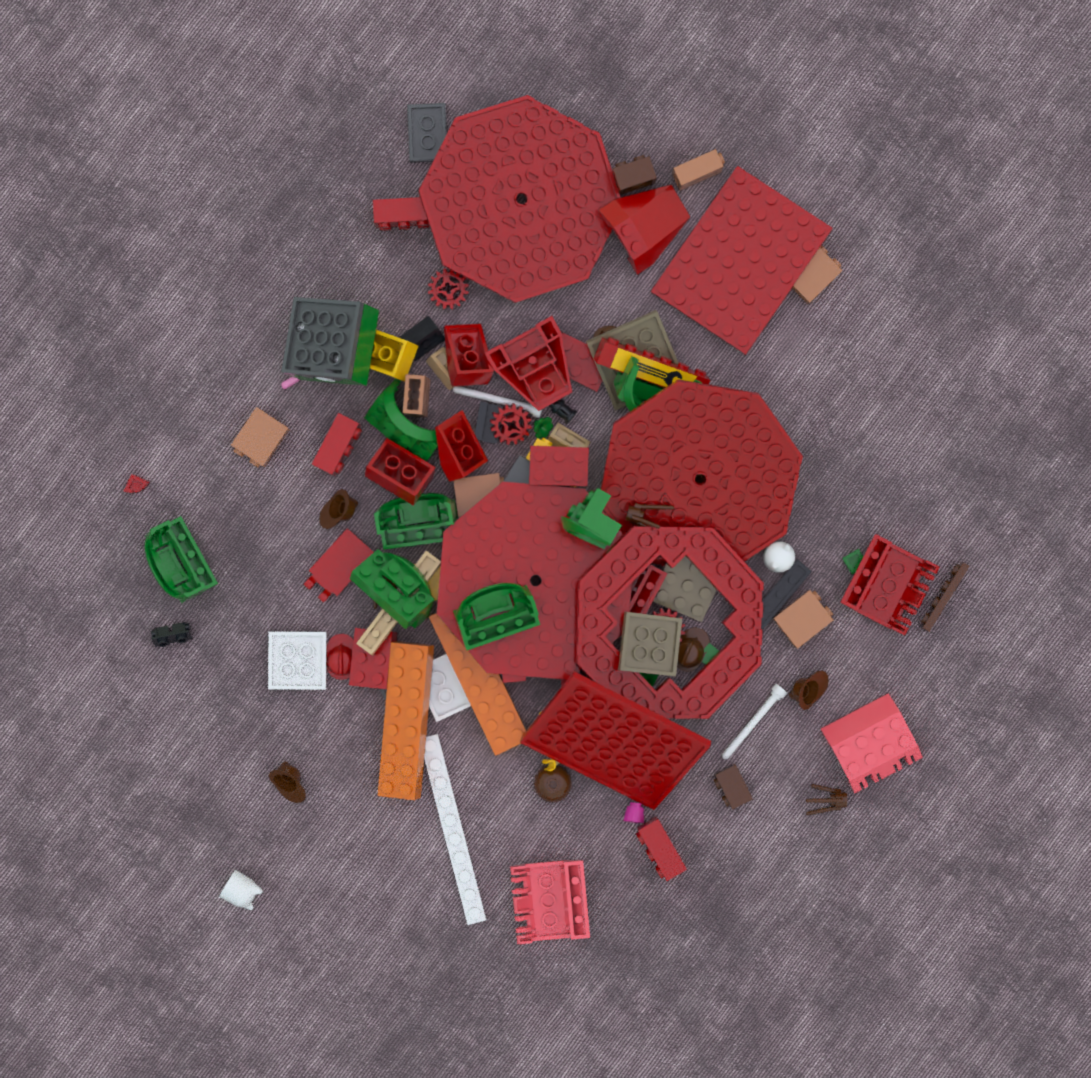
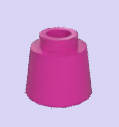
M630 802V806L626 807L623 821L644 824V808L641 807V803Z

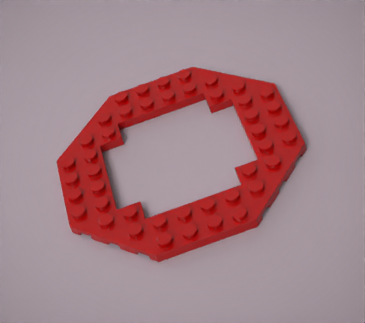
M632 526L578 580L576 664L592 681L665 718L709 719L762 664L760 654L762 645L761 618H763L762 591L764 583L712 527H660L658 529L652 526ZM658 556L670 568H674L686 556L734 608L733 612L722 622L734 637L682 690L669 677L655 690L639 672L618 670L620 652L605 637L618 624V621L606 608Z

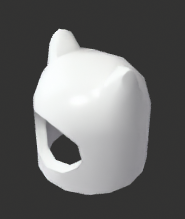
M774 542L765 548L763 561L769 570L785 572L793 566L795 552L788 543Z
M235 869L219 897L237 907L253 910L252 901L257 894H262L263 890L251 878Z

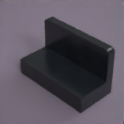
M429 316L399 337L418 345L414 361L420 359L445 340V337Z
M480 401L475 430L478 441L497 443L498 437L495 438L493 435L496 431H491L490 429L491 426H494V424L490 423V419H495L492 413H498L497 407L503 409V406Z

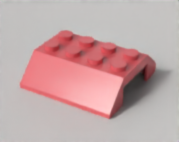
M889 693L821 728L854 793L862 790L860 782L864 789L868 787L865 779L868 775L876 783L879 781L876 774L882 780L896 772L893 765L896 766L898 771L901 770L900 758L904 757L908 765L913 763L910 756L913 757L915 762L923 758L910 729Z
M559 860L510 866L511 875H520L511 877V882L519 883L523 881L524 886L523 888L512 890V894H521L513 897L514 914L523 913L522 915L515 916V921L527 920V926L516 928V933L525 932V934L516 935L517 944H529L532 941L571 938V940L590 938L583 860Z

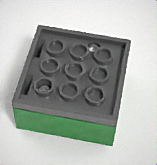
M294 297L281 373L305 381L367 386L379 310L359 301Z

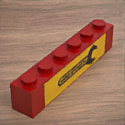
M602 337L593 358L597 364L623 373L631 356L639 360L637 363L639 370L636 378L664 388L676 380L694 382L696 379L701 381L702 384L708 385L710 382L706 372L696 368L694 371L689 369V366L684 363H672V360L665 356L658 358L648 350H643L642 352L636 350L637 347L628 343L622 345L619 343V340L612 337L608 339Z

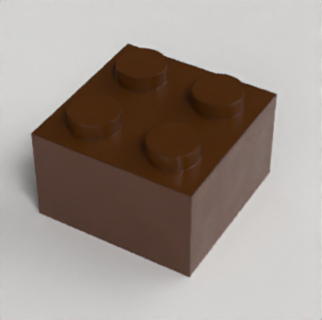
M641 155L635 157L633 162L626 163V161L615 164L616 167L613 168L612 172L620 195L656 183L657 177L650 156L645 157Z

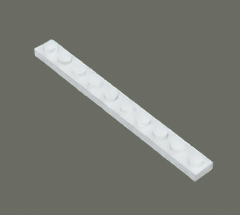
M438 734L427 736L424 760L467 924L485 921L486 915Z

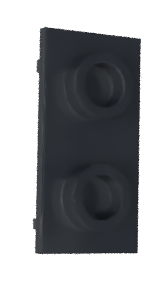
M185 622L172 624L171 632H169L168 626L154 628L151 631V640L155 647H165L175 642L185 643L193 639L190 633V624Z

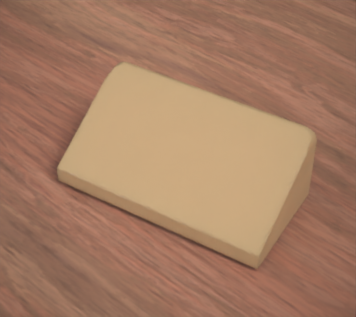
M442 347L432 354L426 362L447 389L451 390L454 386L451 385L448 374L446 349Z
M557 423L547 439L553 443L552 446L588 447L590 441L560 423Z

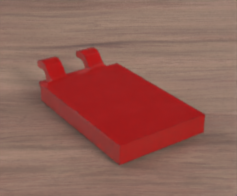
M347 528L310 568L309 571L313 575L304 585L311 589L316 583L320 584L325 589L318 596L322 602H325L332 593L338 596L351 582L350 576L352 571L374 552Z

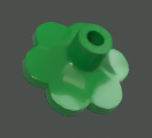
M550 417L540 418L534 422L536 438H546L549 435V431L553 428Z

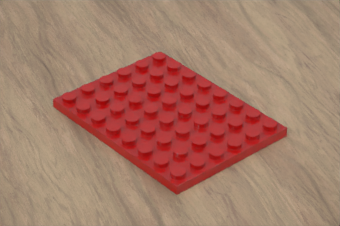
M737 166L657 281L651 293L744 355H747L833 228Z
M575 671L524 733L520 741L521 744L653 810L658 807L711 746V741Z

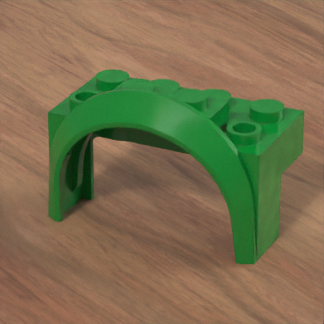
M632 356L624 372L618 371L613 381L617 397L625 402L629 411L643 403L641 401L648 400L664 389V387L636 378L639 370L637 365L639 360ZM696 379L694 380V382L696 383H702L701 381H698Z
M395 379L377 397L364 419L378 429L385 437L428 462L438 449L436 431L424 429L413 424L400 412L396 405L394 394L398 391L396 387L400 384L401 380Z
M599 488L595 491L591 490L582 503L573 504L566 515L569 518L563 516L560 518L563 529L566 532L602 549H605L606 545H611L622 525L602 514L611 495Z
M422 493L414 506L401 498H396L384 503L374 513L377 535L381 534L383 550L443 542V531L449 526L454 525L455 521L458 520L455 499L451 500L439 493ZM398 509H399L401 524H400L399 521H398V514H397V510H398ZM435 521L433 523L405 526L414 523Z
M181 516L172 521L167 520L150 529L145 535L144 547L149 567L159 585L170 596L179 599L183 603L218 584ZM166 544L169 545V546H167V547H165V548H163V549H161V550H159V551L156 552V549H158V548H160V547H162V546H164V545H166ZM173 548L175 549V551H176V553H177L179 559L181 560V562H182L184 568L186 569L187 574H186V572L184 571V569L182 568L181 564L179 563V561H178V559H177V557H176V555H175V553H174ZM187 580L185 583H183V584H181V585H179V586H176V585L182 583L183 581Z
M377 549L352 571L350 580L405 629L409 626L416 629L429 617L434 598L431 595L428 582L420 570L404 557L387 552L382 553ZM382 575L391 580L403 592L404 595H402L386 579H384ZM419 588L418 592H416L412 597H409L415 590Z
M500 583L484 587L466 597L458 609L453 611L466 650L540 625L539 613L527 585ZM509 593L512 595L514 607L512 605ZM471 607H472V609H473V612H474V615H475L476 620H475L474 617H473V614H472V611H471ZM510 610L509 612H506V613H503V614L494 616V617H492V618H489V619L480 621V620H482V619H484V618H486V617H488V616H490V615H493V614H496V613H499V612H502V611Z

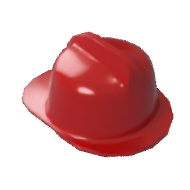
M337 634L330 638L327 643V671L332 677L339 680L350 678L354 640L347 634Z

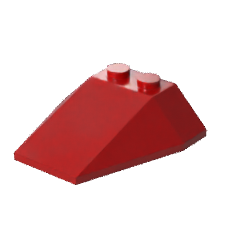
M671 184L613 199L598 209L607 226L612 227L628 253L629 257L627 259L637 275L655 263L690 218Z
M552 316L503 345L500 344L485 352L494 371L538 411L572 393L562 333Z

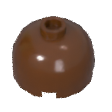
M545 765L535 775V792L546 802L554 803L561 801L571 791V776L560 765H557L553 771L544 770L548 767V765Z

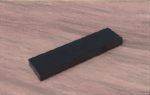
M798 559L762 600V630L812 572Z

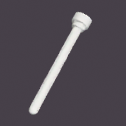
M461 386L453 387V392L501 405L507 403L509 407H511L512 403H515L516 408L521 405L523 407L522 410L529 411V414H532L533 417L540 418L542 410L538 411L529 403Z
M777 683L772 688V695L722 753L723 759H728L773 704L788 694Z

